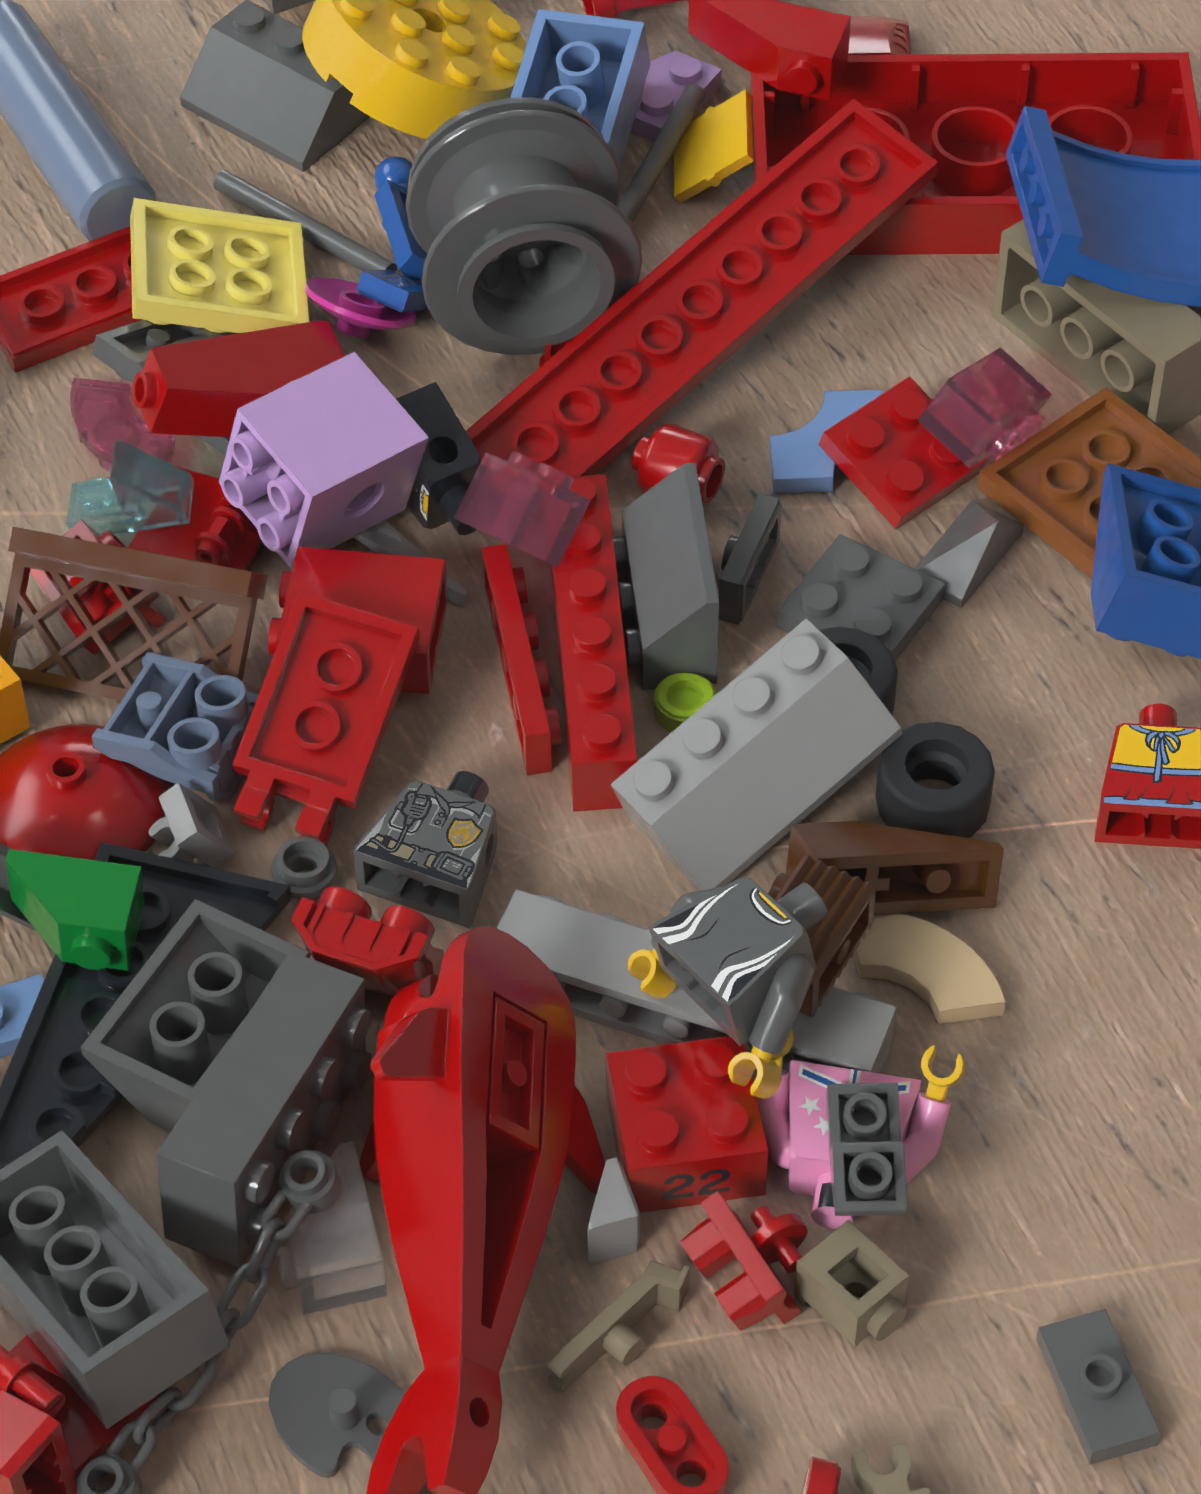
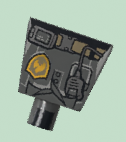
M468 771L457 772L446 790L421 781L409 783L361 838L353 850L357 890L470 929L480 904L498 843L496 810L491 805L483 803L489 794L487 783L478 775Z

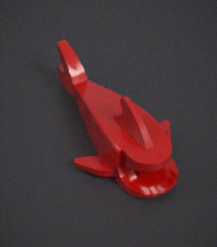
M478 926L458 935L450 943L442 958L439 975H429L401 988L396 993L387 1009L384 1028L378 1031L376 1054L371 1060L370 1067L374 1073V1120L361 1154L358 1172L362 1177L372 1182L380 1181L396 1263L425 1369L404 1394L383 1434L371 1467L366 1494H419L426 1479L428 1490L436 1494H478L488 1474L499 1440L502 1410L499 1372L544 1241L563 1175L564 1164L595 1194H597L605 1166L588 1107L581 1093L574 1085L576 1026L570 1001L560 982L538 956L516 938L495 927Z

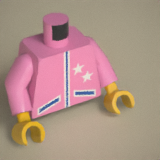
M791 1029L782 1053L773 1054L771 1060L776 1062L782 1073L780 1087L773 1096L767 1099L757 1097V1102L767 1142L768 1155L774 1164L788 1169L789 1190L795 1194L814 1197L811 1217L817 1224L826 1228L837 1229L847 1220L852 1223L854 1217L835 1216L827 1125V1084L898 1083L901 1142L904 1141L906 1184H908L939 1152L952 1101L946 1098L948 1089L962 1081L966 1072V1064L960 1053H958L956 1068L953 1074L946 1078H937L932 1072V1062L936 1057L937 1046L934 1045L927 1049L922 1057L921 1068L929 1083L926 1092H920L921 1080L796 1060L790 1061L789 1072L782 1070V1058L788 1054L793 1046L794 1036ZM755 1071L754 1073V1081L757 1076V1071Z

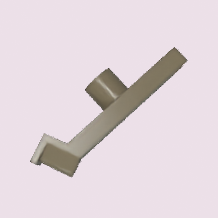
M650 1260L644 1273L549 1361L547 1367L553 1372L549 1375L548 1381L560 1391H563L606 1352L610 1353L624 1366L632 1363L643 1350L645 1340L631 1328L656 1305L677 1312L680 1311L689 1290L690 1267L684 1265L682 1270Z

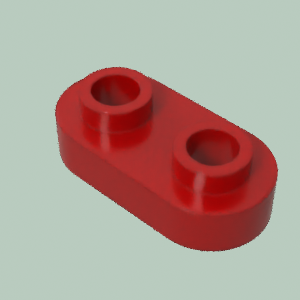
M658 1376L642 1377L629 1383L622 1390L617 1400L616 1428L620 1439L657 1494H725L728 1487L729 1473L726 1453L685 1392L673 1381ZM647 1417H658L665 1424L657 1429H648L640 1422ZM692 1473L699 1475L704 1481L698 1486L688 1487L680 1483L679 1478L685 1474Z

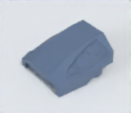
M147 652L142 659V671L104 729L97 728L92 735L94 748L111 759L128 762L158 778L175 784L179 782L186 788L204 792L210 800L217 801L232 797L245 776L236 773L232 764L258 694L247 691L243 682L238 678L229 675H218L203 664Z

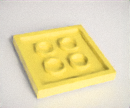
M134 198L130 214L132 318L148 320L158 325L176 324L204 328L215 333H245L309 322L308 298L305 292L306 273L301 223Z

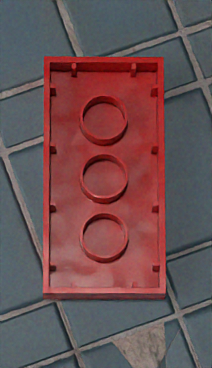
M1189 52L848 55V61L830 101L777 90L750 73L754 161L752 162L753 184L853 98L938 161L937 176L847 255L999 254L1001 233L1023 220L1005 154L1024 106L1046 110L1053 131L1088 145L1123 154L1158 159L1201 160V125Z

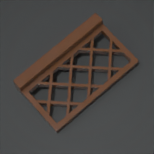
M12 527L8 551L15 552L0 632V656L18 675L21 681L123 700L134 683L127 668L152 650L155 654L170 657L162 643L188 625L206 651V654L194 663L207 666L213 662L221 675H229L241 681L243 680L257 600L264 599L268 575ZM31 568L50 572L64 593L39 612H37L26 595ZM65 575L85 579L72 587ZM101 581L110 584L123 605L96 624L79 596ZM124 586L143 589L144 591L131 598ZM157 593L168 594L182 617L155 635L138 607ZM183 597L204 602L191 610ZM70 603L84 623L87 631L61 649L44 621ZM217 604L237 607L238 614L234 634L215 647L197 618ZM24 611L29 619L20 624L22 612ZM129 614L147 642L120 660L102 632ZM35 628L52 653V656L33 669L13 666L17 640ZM94 639L112 667L92 681L83 680L67 657ZM231 649L227 665L221 655ZM59 664L66 676L48 673L47 671ZM118 675L125 688L105 683Z

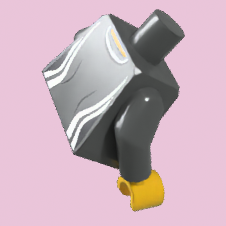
M739 878L723 887L685 893L678 898L666 917L649 927L653 950L641 949L634 952L628 959V970L631 976L643 980L640 986L641 991L655 998L667 997L678 984L739 1046L749 1041L753 1045L751 1053L744 1052L734 1056L729 1062L728 1074L733 1083L746 1086L751 1079L753 1071L757 1068V1076L751 1085L750 1092L752 1096L767 1099L778 1091L782 1081L781 1070L776 1062L771 1060L773 1054L782 1053L816 970L809 936L806 931L828 916V911L818 893L809 884L804 882L777 902L752 878Z

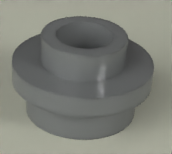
M309 836L292 838L280 847L273 859L271 866L273 882L290 885L292 898L301 899L304 897L310 899L322 894L324 889L331 887L336 880L337 863L335 856L324 843L316 838ZM302 870H311L310 872L298 873Z

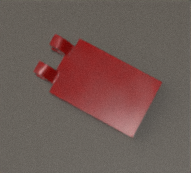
M298 591L232 764L236 773L248 776L234 807L235 814L241 815L239 820L241 825L265 832L273 811L275 795L305 804L295 827L296 833L301 834V836L316 838L327 847L334 827L338 804L357 810L419 642L420 632L418 627Z

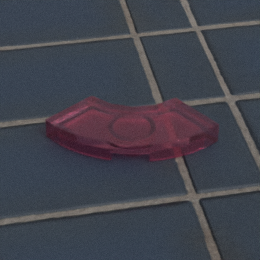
M73 378L70 406L74 428L80 443H83L98 458L99 465L108 472L138 485L162 489L175 449L174 435L150 434L146 422L136 415L132 407L133 398L130 384Z

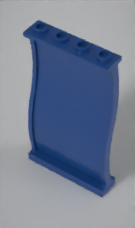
M1024 106L1005 155L1041 283L1064 287L1067 277L1069 275H1076L1111 290L1145 299L1201 307V160L1158 159L1123 154L1088 145L1053 131L1046 110Z

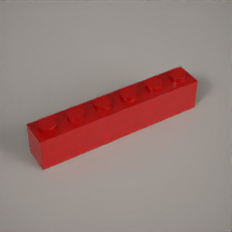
M606 474L546 478L547 535L573 812L621 809L623 807L610 784L637 762L607 477Z

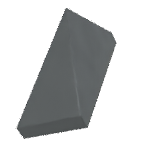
M971 500L915 569L946 583L944 600L962 608L1021 536L1024 524Z

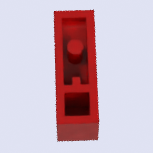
M689 0L688 33L777 90L830 101L848 61L851 16L776 0Z

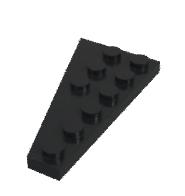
M101 842L94 860L141 866L145 906L128 971L112 968L100 970L87 969L75 963L62 962L55 954L0 1086V1170L61 1130L79 1148L123 1097L82 1055L81 1046L195 899L265 931L291 901V886Z

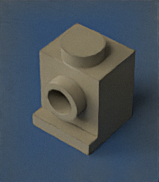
M847 1220L797 1261L794 1298L804 1307L810 1304L855 1347L870 1334L878 1341L884 1340L900 1326L907 1314V1308L904 1305L906 1304L909 1275L853 1223Z

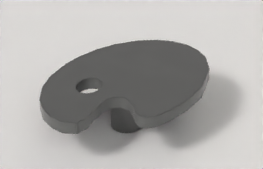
M312 1353L289 1361L277 1372L270 1387L269 1409L278 1437L291 1455L320 1477L330 1478L335 1476L343 1452L349 1448H359L369 1457L372 1463L374 1462L383 1434H373L368 1429L367 1423L370 1419L377 1417L385 1420L389 1425L404 1393L389 1377L358 1359L335 1353Z

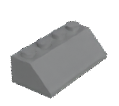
M806 618L610 785L629 820L698 891L719 888L735 879L791 830V824H799L903 734V731L850 659Z

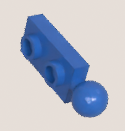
M389 157L383 160L375 171L374 182L377 192L374 196L382 217V225L387 232L395 256L394 261L397 268L408 278L419 281L420 279L422 280L423 266L427 253L418 245L409 227L406 199L412 163L403 157Z

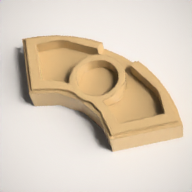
M902 913L874 915L871 929L867 930L865 938L861 939L859 947L855 949L853 954L859 978L887 979L906 986L928 1003L938 1024L1004 1015L1006 1001L998 981L985 961L964 941L949 931L914 916Z

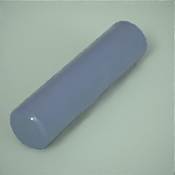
M0 0V114L88 241L130 226V214L134 198L156 201L155 191L25 8L11 0Z

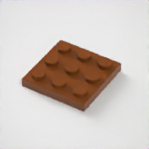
M1105 387L979 471L977 488L1092 579L1103 474L1108 463L1201 489V459Z

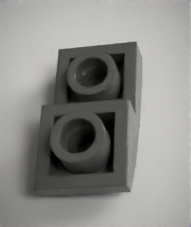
M898 1083L827 1084V1125L835 1216L907 1215L904 1141L901 1142Z

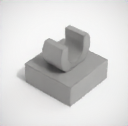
M179 782L159 796L166 817L157 820L148 832L151 838L164 846L172 843L160 856L186 862H192L196 857L210 867L217 868L235 855L214 805Z

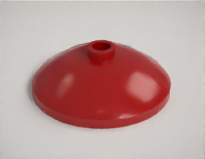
M69 724L44 729L21 739L0 755V843L14 850L88 860L95 859L101 842L146 852L155 842V839L149 835L150 827L160 818L166 817L159 796L169 790L166 780L158 778L128 762L111 759L95 749L92 735L97 728L104 729L105 726Z

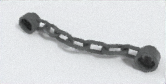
M304 1150L297 1152L284 1163L279 1176L280 1189L261 1218L262 1232L250 1261L240 1266L234 1273L216 1308L229 1343L236 1331L245 1327L251 1321L270 1285L269 1271L282 1240L292 1236L297 1231L307 1214H316L327 1210L336 1202L340 1195L342 1187L341 1177L331 1159L320 1151ZM307 1169L318 1170L316 1177L311 1182L306 1184L297 1183V1179L303 1171ZM286 1198L292 1207L297 1210L287 1226L283 1219L274 1218ZM246 1276L249 1283L259 1284L244 1312L240 1315L239 1310L236 1308L228 1309V1306ZM224 1350L196 1368L204 1373L184 1398H182L181 1390L173 1387L176 1384L174 1383L159 1393V1398L143 1412L138 1420L127 1423L120 1430L105 1455L94 1458L82 1469L77 1481V1493L142 1494L143 1486L138 1472L157 1443V1434L173 1419L178 1410L190 1407L198 1399L214 1378L218 1370V1359ZM164 1407H166L167 1409L152 1424H150L149 1422ZM133 1433L134 1442L143 1446L132 1463L129 1464L125 1459L117 1455ZM107 1474H116V1481L110 1490L104 1493H96V1485L100 1478Z

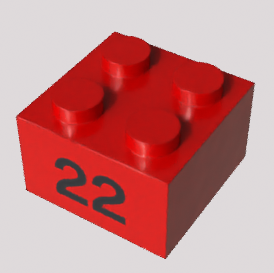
M730 1036L606 1053V1099L618 1162L621 1161L640 1213L699 1205L717 1191H719L725 1201L766 1195L768 1147L757 1097L752 1096L750 1092L751 1085L753 1084L752 1076L746 1086H741L733 1083L728 1074L729 1062L734 1056L746 1052L745 1044L739 1046Z

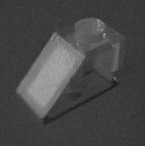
M354 1141L340 1144L330 1157L342 1182L341 1192L336 1202L323 1212L307 1214L297 1231L287 1238L289 1246L281 1247L277 1252L283 1289L287 1291L298 1288L303 1315L387 1296L383 1258ZM294 1207L284 1218L286 1226L297 1211Z

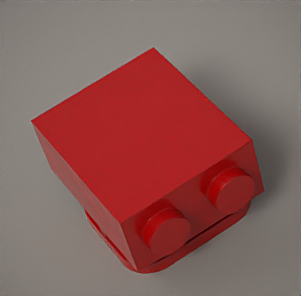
M297 547L292 571H283L281 575L279 605L280 608H283L281 618H272L268 633L269 655H274L296 595L300 591L418 627L420 639L400 692L430 694L448 602L445 559Z

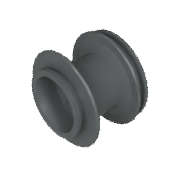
M534 97L494 100L464 110L446 121L428 137L418 151L409 174L406 212L409 227L418 245L427 253L422 274L424 299L434 320L448 334L462 343L486 352L505 355H526L545 352L546 345H556L577 336L638 283L642 266L641 243L632 222L618 208L622 190L620 167L613 150L589 119L575 109L555 101Z

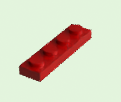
M507 544L482 547L484 589L526 775L552 772L551 746L561 745V731L556 707H544L542 697L550 696L545 660H533L531 650L539 649L534 613H522L521 604L528 603L523 567L512 568Z

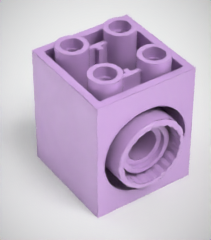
M353 352L238 408L219 484L228 502L232 506L240 508L255 525L265 546L271 551H276L292 569L297 547L331 549L404 511L429 437L360 357Z

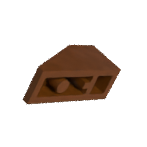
M857 821L791 824L786 874L791 876L803 856L810 855L815 862L822 860L827 867L834 865L839 872L847 871L851 877L859 876L863 882L871 881L876 887L874 915L995 908L1004 848L997 842Z

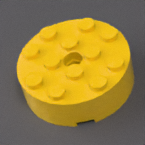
M315 0L302 30L305 52L311 64L325 82L335 78L353 93L349 103L385 125L423 139H428L442 124L464 110L485 102L510 98L526 49V44L520 34V24L513 17L505 14L490 0Z

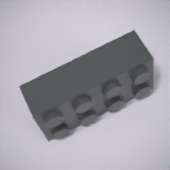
M289 951L156 1153L165 1239L238 1268L242 1266L253 1246L257 1244L262 1232L261 1218L280 1189L279 1176L284 1163L297 1152L313 1150L319 1140L327 1142L331 1138L337 1127L341 1114V1104L350 1090L358 1092L367 1079L372 1060L371 1053L366 1052V1034L371 1021V1011L365 1009L364 978ZM308 1169L299 1175L297 1183H303Z
M62 1130L0 1170V1303L106 1429L230 1346L209 1289Z

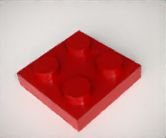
M910 376L824 431L818 444L895 529H898L978 475L987 462L985 456Z

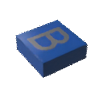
M391 269L362 271L356 290L360 291L359 294L401 313L426 311L428 309L421 283Z

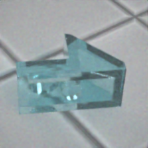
M115 441L110 477H99L88 481L72 483L66 525L68 529H71L82 519L102 535L107 529L114 534H122L189 523L194 487L193 478L189 472L125 442Z

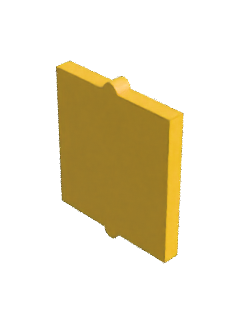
M746 89L716 107H708L703 115L690 122L674 150V198L680 203L710 186L717 187L722 179L754 161L752 95Z

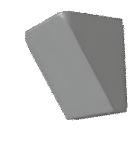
M617 1157L606 1160L587 1230L588 1261L590 1264L638 1252V1247L640 1246V1212L621 1161L618 1162Z

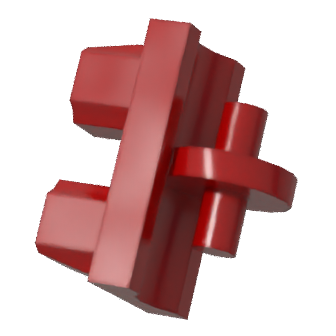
M719 1191L702 1201L701 1205L709 1215V1218L697 1225L680 1243L706 1279L736 1258L738 1259L745 1272L714 1293L737 1328L742 1331L762 1321L773 1312L785 1325L802 1313L770 1265L780 1261L787 1273L796 1271L797 1261L802 1258L797 1248L805 1240L808 1233L807 1226L800 1216L795 1213H787L775 1217L767 1205L761 1206L754 1210L750 1216L758 1229L751 1236L738 1215L730 1209Z

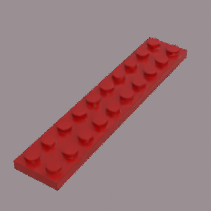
M853 98L466 430L483 463L481 481L537 527L547 518L546 478L596 475L935 178L937 176L938 161Z

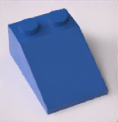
M1108 463L1103 474L1091 584V600L1096 631L1105 633L1116 640H1131L1164 649L1176 656H1191L1201 659V489Z

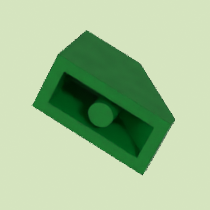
M9 849L6 857L11 900L62 962L75 963L83 968L92 970L112 968L128 971L145 906L141 866Z

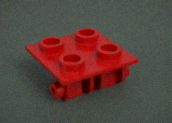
M178 467L128 548L247 570L263 542L257 528L244 512L228 502L219 484V478Z

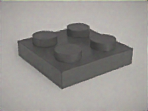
M839 534L777 610L776 627L789 633L807 618L818 630L838 626L860 629L880 639L892 652L896 661L944 600L946 583Z

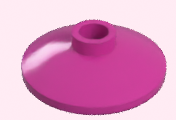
M326 277L311 278L306 283V294L325 311L337 317L336 328L350 336L368 338L371 329L397 330L409 328L415 324L416 312L401 313L359 294L360 291L356 290L358 283Z

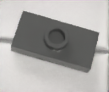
M759 493L740 536L731 535L723 552L721 563L723 572L719 579V620L736 625L743 621L780 540V498Z
M1106 1309L1038 1327L1036 1341L1089 1465L1158 1445L1161 1435L1160 1430Z

